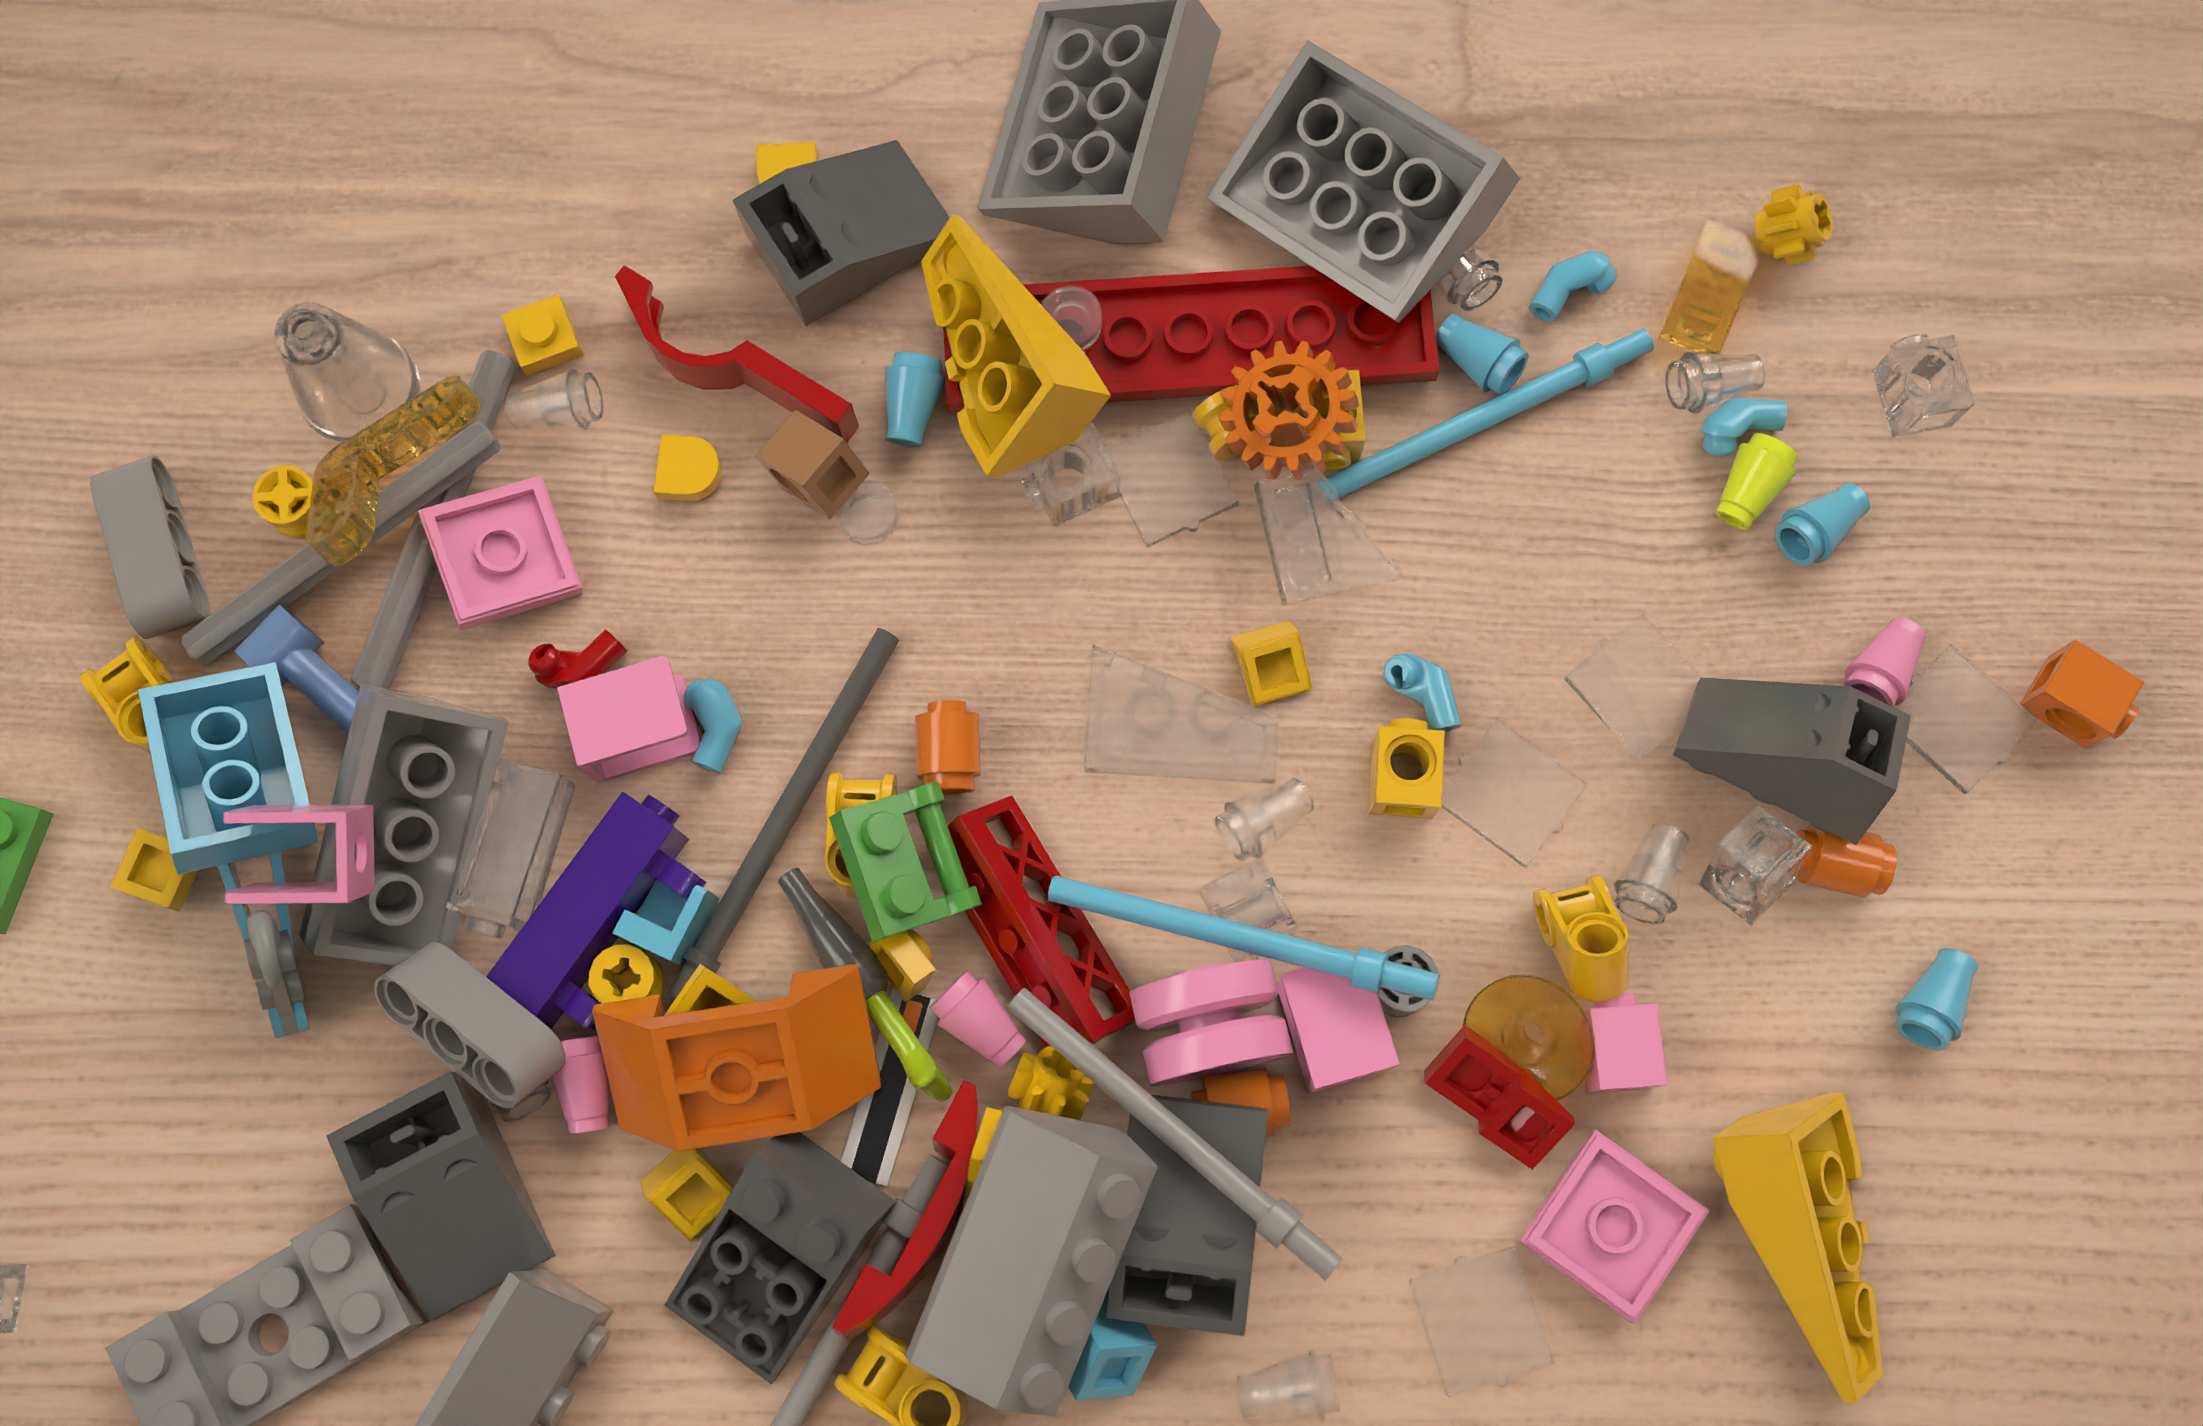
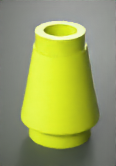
M1755 433L1749 443L1740 444L1715 515L1737 529L1749 530L1753 521L1757 520L1796 475V470L1793 467L1799 458L1796 451L1784 442L1762 433Z

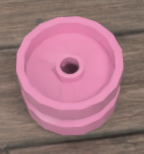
M1260 959L1203 966L1169 976V978L1161 979L1130 991V999L1138 1028L1145 1031L1180 1029L1178 1034L1151 1042L1143 1051L1150 1087L1232 1072L1278 1060L1293 1054L1285 1019L1275 1015H1263L1244 1019L1241 1017L1242 1013L1269 1005L1279 994L1271 960Z

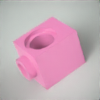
M1624 993L1609 1001L1595 1002L1596 1008H1590L1577 1014L1587 1094L1652 1089L1668 1085L1657 1003L1636 1005L1635 994Z

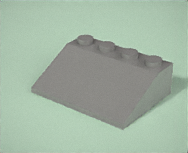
M1057 0L1039 2L978 210L985 216L1110 243L1164 242L1221 30L1200 1Z
M1307 40L1207 196V199L1399 323L1486 231L1520 178L1500 155Z

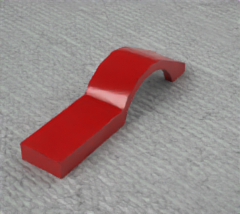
M625 265L616 274L615 278L656 359L678 381L702 390L734 389L746 384L793 413L796 409L843 438L846 443H848L858 429L859 424L850 402L748 340L731 351L708 356L685 353L662 339L660 330L664 306L661 301L651 296L653 290L651 281Z

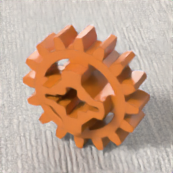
M1282 341L1275 342L1274 356L1265 359L1258 350L1252 351L1251 358L1255 366L1249 372L1235 366L1231 372L1239 384L1237 389L1226 388L1222 389L1220 393L1225 405L1231 408L1218 414V419L1223 429L1231 431L1225 438L1233 454L1243 451L1241 459L1250 471L1258 467L1263 461L1264 471L1268 478L1276 480L1282 467H1289L1295 481L1302 480L1303 465L1312 462L1316 469L1323 472L1327 469L1323 454L1328 450L1339 455H1343L1346 452L1343 441L1339 437L1340 432L1354 433L1358 427L1354 416L1347 413L1359 407L1355 391L1347 389L1352 383L1348 371L1345 367L1334 370L1336 363L1332 353L1328 350L1320 353L1314 360L1313 352L1306 341H1301L1295 354H1288ZM1325 389L1329 394V411L1326 419L1320 415L1318 410L1319 405L1324 400L1322 393ZM1253 402L1257 405L1259 414L1252 421L1255 428L1251 432L1249 427V411ZM1273 404H1275L1281 409L1285 407L1286 409L1291 411L1295 410L1299 406L1303 417L1296 412L1292 414L1291 412L1286 410L1282 411L1278 415Z

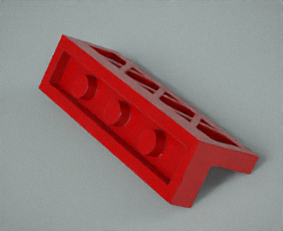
M1011 795L958 815L948 825V829L969 888L976 886L982 902L981 906L965 913L1014 996L1023 988H1026L1092 1045L1136 1022L1130 999V989L1083 911L1079 908L1048 900V890L1053 877H1061L1014 797ZM1001 819L1014 841L1012 850L997 843L986 825L987 823ZM1023 875L1039 882L1046 894L1045 905L1029 897L1022 885ZM1057 930L1072 937L1079 949L1078 960L1062 952L1056 942ZM1091 986L1105 992L1117 1012L1115 1016L1105 1021L1103 1020L1090 998ZM1039 1036L1045 1047L1051 1046Z

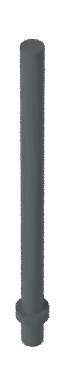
M877 628L693 948L688 946L682 957L686 961L667 992V995L676 999L699 964L717 973L721 966V963L716 961L897 646L899 639L890 632Z

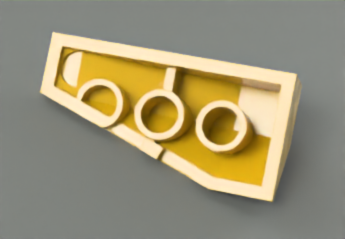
M951 215L922 259L921 264L935 323L937 326L946 328L952 357L945 361L948 378L951 381L959 382L965 408L957 413L961 432L985 475L997 478L1076 442L1111 395L1083 350L964 219Z
M1831 1092L1740 1117L1713 1137L1715 1145L1713 1160L1717 1174L1724 1180L1732 1209L1843 1403H1858L1884 1375L1875 1292L1869 1283L1861 1282L1859 1267L1862 1261L1863 1244L1870 1243L1867 1221L1854 1220L1850 1180H1863L1861 1158L1844 1092Z

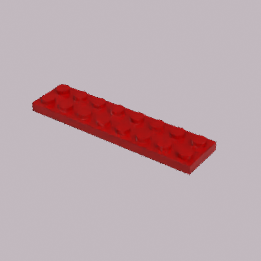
M1311 266L1023 284L1086 354L1111 395L1106 403L1211 396L1222 389L1239 385L1231 371L1236 366L1249 372L1255 366L1251 358L1252 351L1258 350L1265 359L1273 357L1274 346L1277 341L1283 342L1288 354H1295L1301 341L1308 342L1313 352L1314 360L1320 353L1328 350L1332 353L1336 363L1334 370L1345 367L1347 371L1359 370L1361 386L1436 381L1440 372L1431 289L1398 323ZM943 327L945 361L952 357L946 328ZM945 365L947 406L949 413H957L965 408L959 382L949 380Z

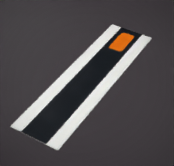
M893 988L890 996L891 1001L922 1046L928 1051L938 1016L929 1007L936 999L917 994L905 1003ZM880 1031L875 1050L882 1081L881 1088L858 1102L841 1162L867 1181L888 1187L917 1089L910 1083L900 1059Z

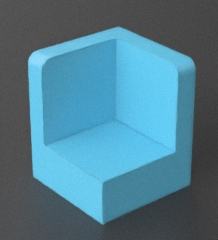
M656 880L639 913L636 915L624 909L613 934L682 967L686 961L682 957L688 946L692 948L695 946L719 898L709 890L696 885L688 900Z
M1109 1288L1068 1386L1076 1401L1133 1396L1157 1347V1343L1144 1323L1106 1318Z

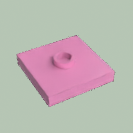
M542 476L418 510L421 524L460 631L582 594L580 579Z
M1591 1130L1517 1241L1629 1323L1636 1324L1709 1213V1210L1597 1130Z

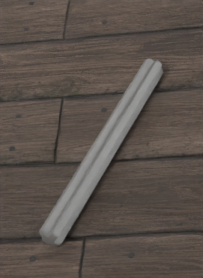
M485 350L481 353L446 442L473 422L480 421L492 430L516 369L511 358L491 350ZM476 469L421 509L465 497ZM418 512L352 674L351 682L359 689L361 683L389 689L437 569Z
M473 422L183 634L180 642L186 653L202 665L212 662L253 632L279 604L286 608L499 452L501 447L495 435L482 422Z

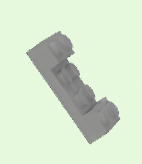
M357 1204L348 1205L290 1239L292 1243L290 1246L177 1311H167L105 1347L141 1426H254L428 1323L423 1311L397 1287L374 1241V1231ZM272 1314L283 1318L289 1329L286 1345L276 1354L266 1351L259 1339L262 1323Z

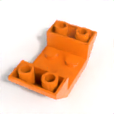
M859 963L793 973L788 997L664 1016L665 1013L660 994L596 1004L592 1009L620 1129L675 1151L813 1130L881 1088L882 1081Z

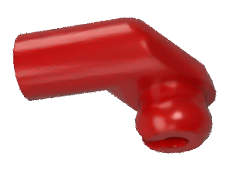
M605 629L582 652L559 651L549 643L539 645L530 653L528 667L535 674L537 682L548 688L557 689V687L606 673L627 652V649Z

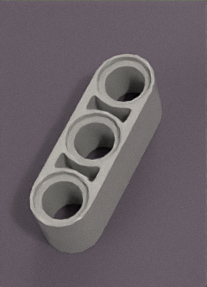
M151 455L92 476L90 480L92 496L123 607L135 631L143 639H150L207 618L210 615L208 597L178 493L164 463L157 456Z
M431 942L378 977L375 981V995L386 1015L499 1107H514L559 1072L566 1063L563 1045L547 1025L442 943Z

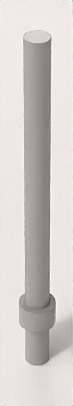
M1026 988L1018 992L1008 1006V1009L1254 1219L1258 1223L1255 1230L1275 1248H1278L1282 1243L1326 1281L1343 1258L1300 1222L1303 1215L1282 1197L1277 1202Z
M932 1154L929 1155L904 1199L896 1198L895 1204L883 1220L888 1226L865 1264L890 1276L949 1164ZM854 1284L770 1426H801L851 1342V1340L848 1341L837 1335L831 1327Z

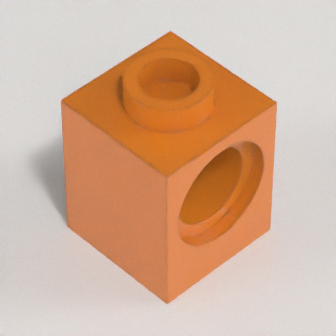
M2074 640L2048 656L2018 707L2082 747L2087 748L2109 736L2116 739L2128 729L2139 711V707L2134 705L2133 701L2145 682L2081 642Z

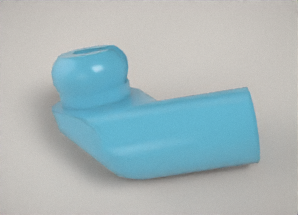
M1748 398L1726 400L1703 422L1701 431L1705 433L1702 441L1703 450L1713 456H1730L1736 451V438L1741 436L1747 429L1782 431L1787 417L1786 402L1784 400Z
M711 678L695 680L685 689L684 703L688 709H694L705 732L691 762L708 771L721 774L741 729V716L728 689L723 684Z

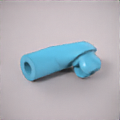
M1592 250L1557 262L1546 275L1529 305V310L1537 318L1553 322L1558 317L1572 291L1584 286L1591 293L1605 292L1611 288L1617 277L1616 268L1609 263V257L1606 254Z
M1410 653L1394 655L1388 659L1383 669L1386 683L1396 692L1423 704L1430 730L1449 732L1462 726L1449 676L1443 668Z

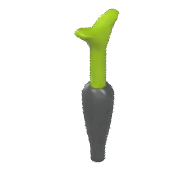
M794 868L780 877L778 883L792 902L822 968L859 963L868 1014L900 1059L910 1083L916 1089L922 1090L940 1102L948 1100L953 1091L941 1067L922 1046L886 994L888 975L880 960L843 917L813 889L800 868Z

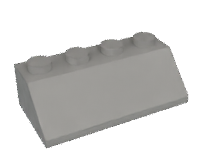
M361 683L331 805L373 804L375 892L348 903H307L299 936L312 955L396 966L431 942L442 943L452 950L508 720L427 696ZM336 822L326 824L312 882H337ZM355 842V854H354V855H355V864H356V855H357L356 842Z
M1005 1105L905 1355L909 1363L996 1410L1056 1417L1158 1166L1120 1128Z
M548 1269L509 1272L415 1426H555L573 1399L574 1392L567 1387L580 1365L591 1366L605 1347L611 1331L604 1326L614 1310Z

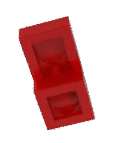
M1466 1025L1458 1031L1424 1070V1082L1427 1086L1476 1118L1480 1135L1532 1170L1575 1125L1574 1117L1542 1085L1503 1052Z

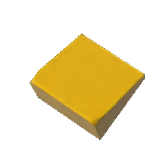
M1283 621L1231 637L1233 650L1250 703L1253 707L1313 690L1300 633L1291 621Z
M701 1148L683 1151L673 1150L644 1176L640 1182L646 1200L689 1242H692L715 1220L734 1188Z

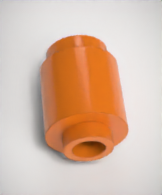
M939 700L929 702L928 712L915 716L917 777L923 779V785L939 782L943 795L974 792L975 777L981 775L979 714L966 711L965 701Z
M1810 824L1806 830L1801 829L1794 836L1789 853V862L1791 867L1796 868L1797 877L1801 883L1864 898L1870 893L1882 895L1888 890L1896 871L1897 852L1892 844L1884 843L1878 834L1866 832L1857 845L1835 834L1824 833Z
M1266 1069L1203 1076V1090L1191 1091L1192 1100L1267 1108L1266 1137L1274 1136L1276 1128L1290 1127L1291 1125L1288 1092L1283 1073L1268 1075Z

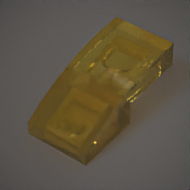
M1706 220L1696 241L1683 279L1673 297L1659 338L1716 360L1739 310L1764 241Z

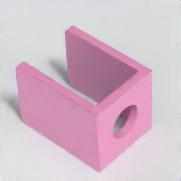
M657 657L557 687L577 767L597 783L695 754L701 741V736L693 709H688L684 703V693L687 688L686 681L681 675H673L671 663L666 657Z
M373 804L254 805L223 812L224 823L336 822L337 882L252 883L226 892L225 904L348 903L375 892ZM355 842H356V848H357L356 864H355V855H354V854H355Z
M1305 967L1283 974L1281 981L1277 984L1278 996L1308 1094L1382 1073L1400 1065L1377 993L1351 987V979Z

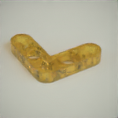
M449 376L432 385L338 444L318 463L314 472L305 538L306 542L329 565L338 566L350 561L372 539L375 531L379 480L459 431L475 417L480 409L481 401L460 376Z

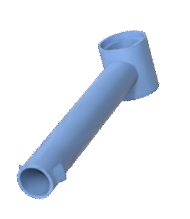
M279 604L234 650L235 653L250 667L276 662L281 686L289 680L349 734L359 691L315 653L324 641L296 616Z

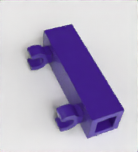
M622 791L486 978L551 1030L565 1012L587 1029L591 1028L597 1032L592 1009L594 1005L601 1003L594 996L584 991L582 987L589 979V970L594 959L603 950L613 946L619 936L613 934V931L624 909L636 914L656 880L688 900L696 885L704 888L707 883L675 860L689 841V838L673 826L680 816L649 794L640 804Z

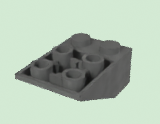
M897 140L785 169L732 200L745 234L805 326L810 325L922 259L950 218Z
M1700 677L1696 684L1673 756L1689 763L1701 773L1714 775L1749 792L1751 796L1763 803L1773 804L1810 822L1816 829L1824 833L1835 834L1857 845L1897 791L1911 715L1851 686Z
M450 1071L326 1135L352 1198L430 1321L502 1285L509 1272L528 1271L556 1256L484 1095L456 1072Z
M1152 1095L1260 1187L1268 1117L1267 1108ZM1129 1114L1127 1135L1146 1153L1158 1168L1110 1283L1106 1318L1245 1336L1257 1222L1135 1117Z
M797 1132L774 1136L751 1157L664 1306L772 1385L859 1261L896 1201L802 1133Z

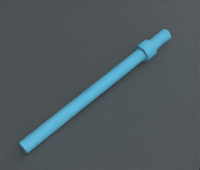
M1640 329L1604 347L1596 343L1573 355L1572 362L1315 482L1314 486L1318 497L1326 505L1581 384L1591 387L1613 376L1615 368L1653 351L1654 344L1646 329Z
M1060 876L1053 877L1048 890V900L1351 979V987L1377 994L1381 988L1431 1001H1434L1440 974L1388 961L1387 953L1360 947L1358 953Z

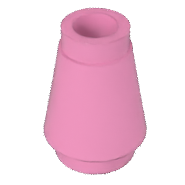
M1905 618L1892 619L1887 627L1846 668V682L1844 686H1851L1892 707L1903 703L1909 690L1922 644L1926 639L1924 630L1911 620Z
M967 970L929 1007L940 1018L936 1023L938 1026L987 1060H991L998 1068L1007 1063L1027 1041L1018 1032L1019 1029L982 977L977 981Z
M598 1034L559 1039L566 1054V1063L559 1072L552 1076V1080L564 1118L567 1120L568 1133L590 1132L609 1127L610 1085Z

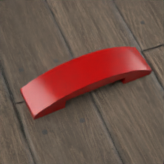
M965 1079L963 1080L932 1138L935 1152L951 1159V1162L891 1276L865 1264L831 1327L837 1335L848 1341L882 1320L910 1294L933 1265L953 1231L962 1211L970 1157L979 1132L978 1099L975 1084Z

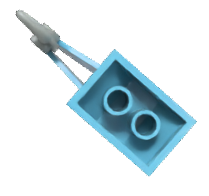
M276 662L138 689L170 853L177 874L218 866L226 892L242 887L233 862L270 854L274 882H285L281 851L319 843L314 823H224L223 812L248 806L310 805ZM277 903L280 931L276 920L269 912L261 910L251 914L248 904H231L244 939L253 980L256 981L263 1010L268 1009L275 1039L310 1030L303 1002L305 1000L295 960L288 903Z

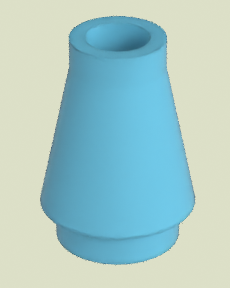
M1455 313L1445 319L1436 333L1437 347L1445 351L1483 392L1493 390L1499 395L1506 393L1519 379L1529 359V353L1520 348L1519 339L1467 321Z
M912 352L894 353L892 365L885 367L887 432L885 440L910 447L922 446L924 432L946 380L944 376L940 375L942 368L940 360Z
M1844 483L1832 492L1787 510L1782 515L1781 523L1775 529V539L1780 550L1792 562L1802 566L1810 565L1813 562L1821 563L1826 561L1856 522L1868 513L1870 509L1869 499L1865 492L1857 485Z
M1940 949L1934 962L1896 1005L1895 1010L1899 1017L1895 1027L1898 1032L1914 1044L1935 1051L1945 1050L1950 1041L1958 1040L1962 1034L1972 980L1978 969L1975 960L1955 949Z

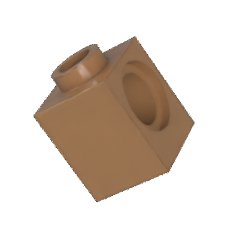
M796 409L755 455L783 490L828 519L835 515L870 474L843 438Z

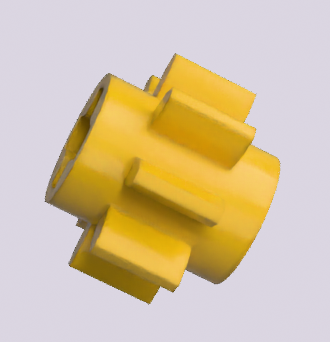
M1800 183L1771 191L1772 201L1763 203L1764 209L1758 211L1755 217V234L1760 248L1767 255L1774 254L1775 259L1785 257L1787 266L1815 259V248L1824 246V240H1828L1833 232V217L1827 200L1821 194L1814 195L1812 190L1803 193Z
M1052 1046L1043 1048L1037 1058L1028 1052L1022 1054L1007 1091V1096L1019 1099L1017 1108L1081 1120L1095 1083L1088 1077H1083L1084 1074Z

